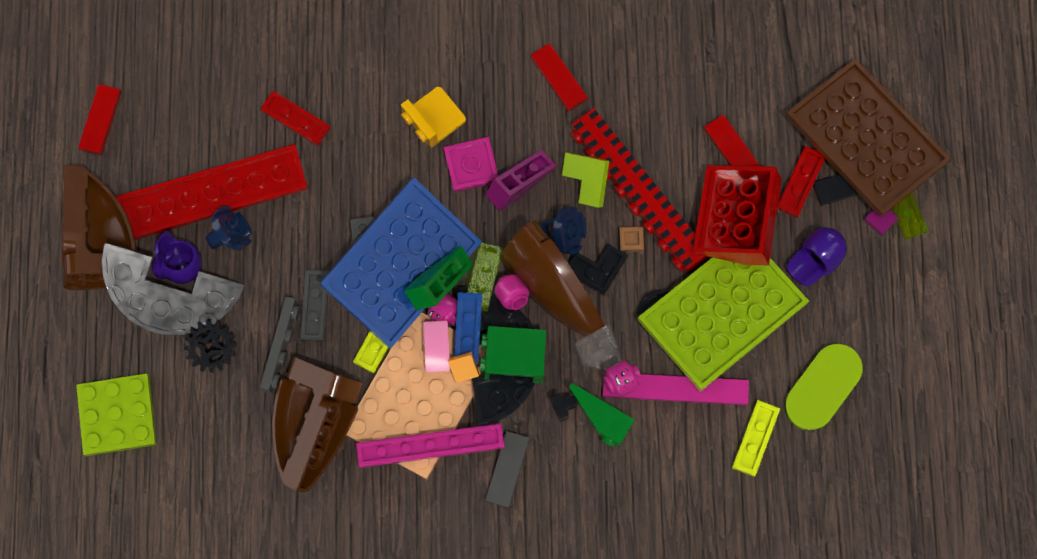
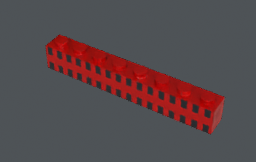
M595 108L572 123L571 136L578 145L582 144L584 146L586 156L609 161L607 180L610 179L615 185L613 189L621 199L624 197L627 200L631 213L635 217L639 215L643 220L642 225L647 233L650 235L653 233L658 239L657 245L664 253L668 252L673 258L671 262L678 271L682 270L685 274H688L707 260L708 256L693 253L695 233Z

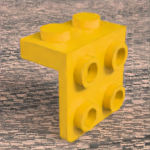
M436 87L413 105L408 99L401 104L403 120L408 125H413L416 129L415 134L422 143L426 141L430 148L434 147L466 122L464 114L441 87Z

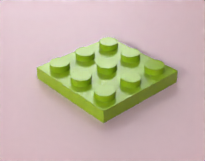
M148 373L76 385L84 456L157 445L150 375Z

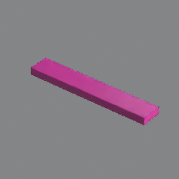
M641 374V378L638 379V388L623 396H617L615 393L611 394L605 382H603V398L748 405L749 380L717 378L700 392L688 377Z
M501 423L356 443L359 468L505 449Z

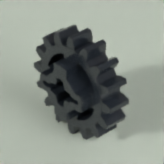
M207 321L206 327L199 323L198 331L190 330L193 334L192 338H185L190 343L189 346L184 347V350L190 351L186 358L187 360L194 359L192 363L194 368L200 364L201 372H204L207 367L210 373H214L215 367L223 371L222 364L231 365L228 358L230 356L236 357V354L231 351L232 348L237 347V344L231 343L235 336L234 334L227 335L229 331L227 326L221 330L220 322H217L215 327H213L211 321ZM211 331L207 337L199 338L203 333ZM220 334L226 341V347H223L219 341ZM213 341V345L221 350H211L208 353V349L201 345V343L211 344ZM195 347H198L202 353L201 360L196 354ZM218 355L223 356L220 360L210 363L214 357Z

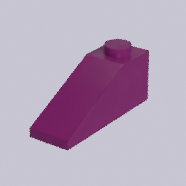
M541 149L495 178L485 195L500 211H503L517 202L551 173L557 165Z

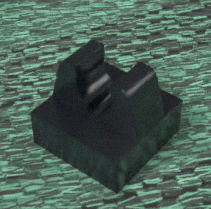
M560 393L551 396V403L559 421L563 422L569 419L568 411L577 407L574 395L562 399Z

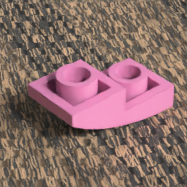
M423 321L425 372L450 371L448 363L450 357L447 321Z

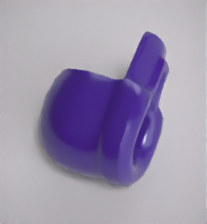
M818 228L801 243L798 252L787 264L789 273L803 286H810L822 276L832 273L839 267L846 256L847 245L845 238L834 228ZM811 251H813L822 260L823 263H818L816 260H814V258L811 256Z
M165 231L157 240L154 247L156 257L151 267L154 276L161 280L166 278L176 284H185L196 279L198 271H201L203 266L200 252L192 244L176 240L169 231Z

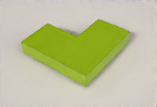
M565 152L562 176L582 180L579 203L598 208L603 207L609 161Z

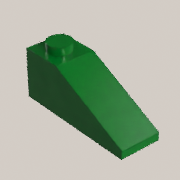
M458 246L420 274L404 292L416 310L436 306L473 266V263L463 247Z
M571 383L569 392L571 395H574L580 409L598 436L602 438L601 442L611 448L614 446L620 448L635 419Z

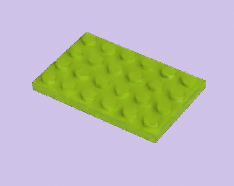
M711 258L641 314L637 320L701 392L806 306L809 300L771 258L769 266L744 265Z

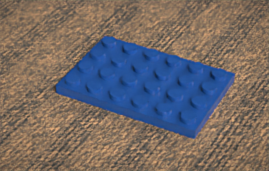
M413 177L321 280L319 285L388 348H392L424 310H416L404 290L420 274L458 246H462L468 257H470L482 241Z

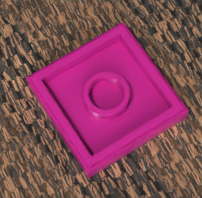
M489 137L444 147L454 193L490 185L498 177Z

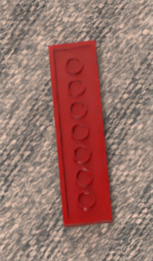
M293 144L122 194L115 198L127 216L135 241L212 217V213L222 206L232 207L230 211L233 212L308 190L297 147Z

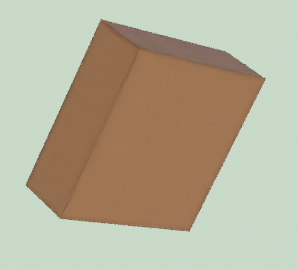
M643 226L619 227L621 251H644Z

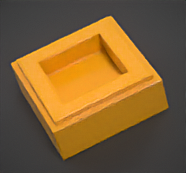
M472 352L449 358L448 363L456 383L479 377L480 373Z

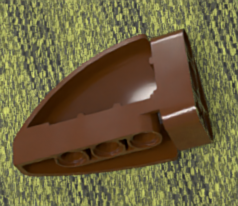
M63 165V287L68 290L106 288L102 272V256L105 242L135 251L131 226L118 200L96 176L82 166Z
M536 220L525 225L511 239L500 256L511 274L518 275L528 287L529 297L542 310L561 324L588 338H593L605 330L604 322L557 246L548 238Z
M294 356L286 375L288 379L281 378L277 388L272 418V439L276 464L283 484L295 491L307 492L324 473L344 441L358 412V407L351 403H356L363 383Z

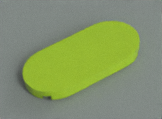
M832 344L823 348L786 398L787 416L793 425L802 430H817L824 427L831 420L862 376V361L855 350L843 344Z

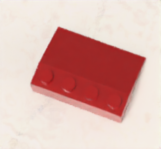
M706 167L693 245L694 254L744 265L769 266L782 182L776 167Z

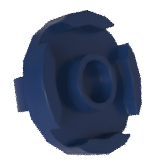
M222 206L212 213L211 223L214 232L206 238L212 250L225 244L233 250L241 251L252 242L249 239V236L252 234L249 223L241 213L235 214L230 211L232 209L230 206Z
M563 207L558 211L555 218L543 222L540 226L563 254H577L583 247L579 245L581 238H586L585 217L583 213H578L577 207ZM549 224L553 225V235L548 231Z

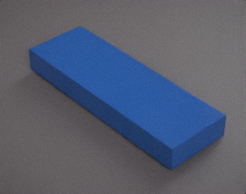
M458 292L454 357L472 352L478 366L483 294Z

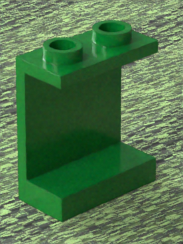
M488 326L487 334H482L481 348L486 349V357H481L480 371L485 372L484 380H489L490 374L533 377L532 383L542 384L544 378L546 330Z

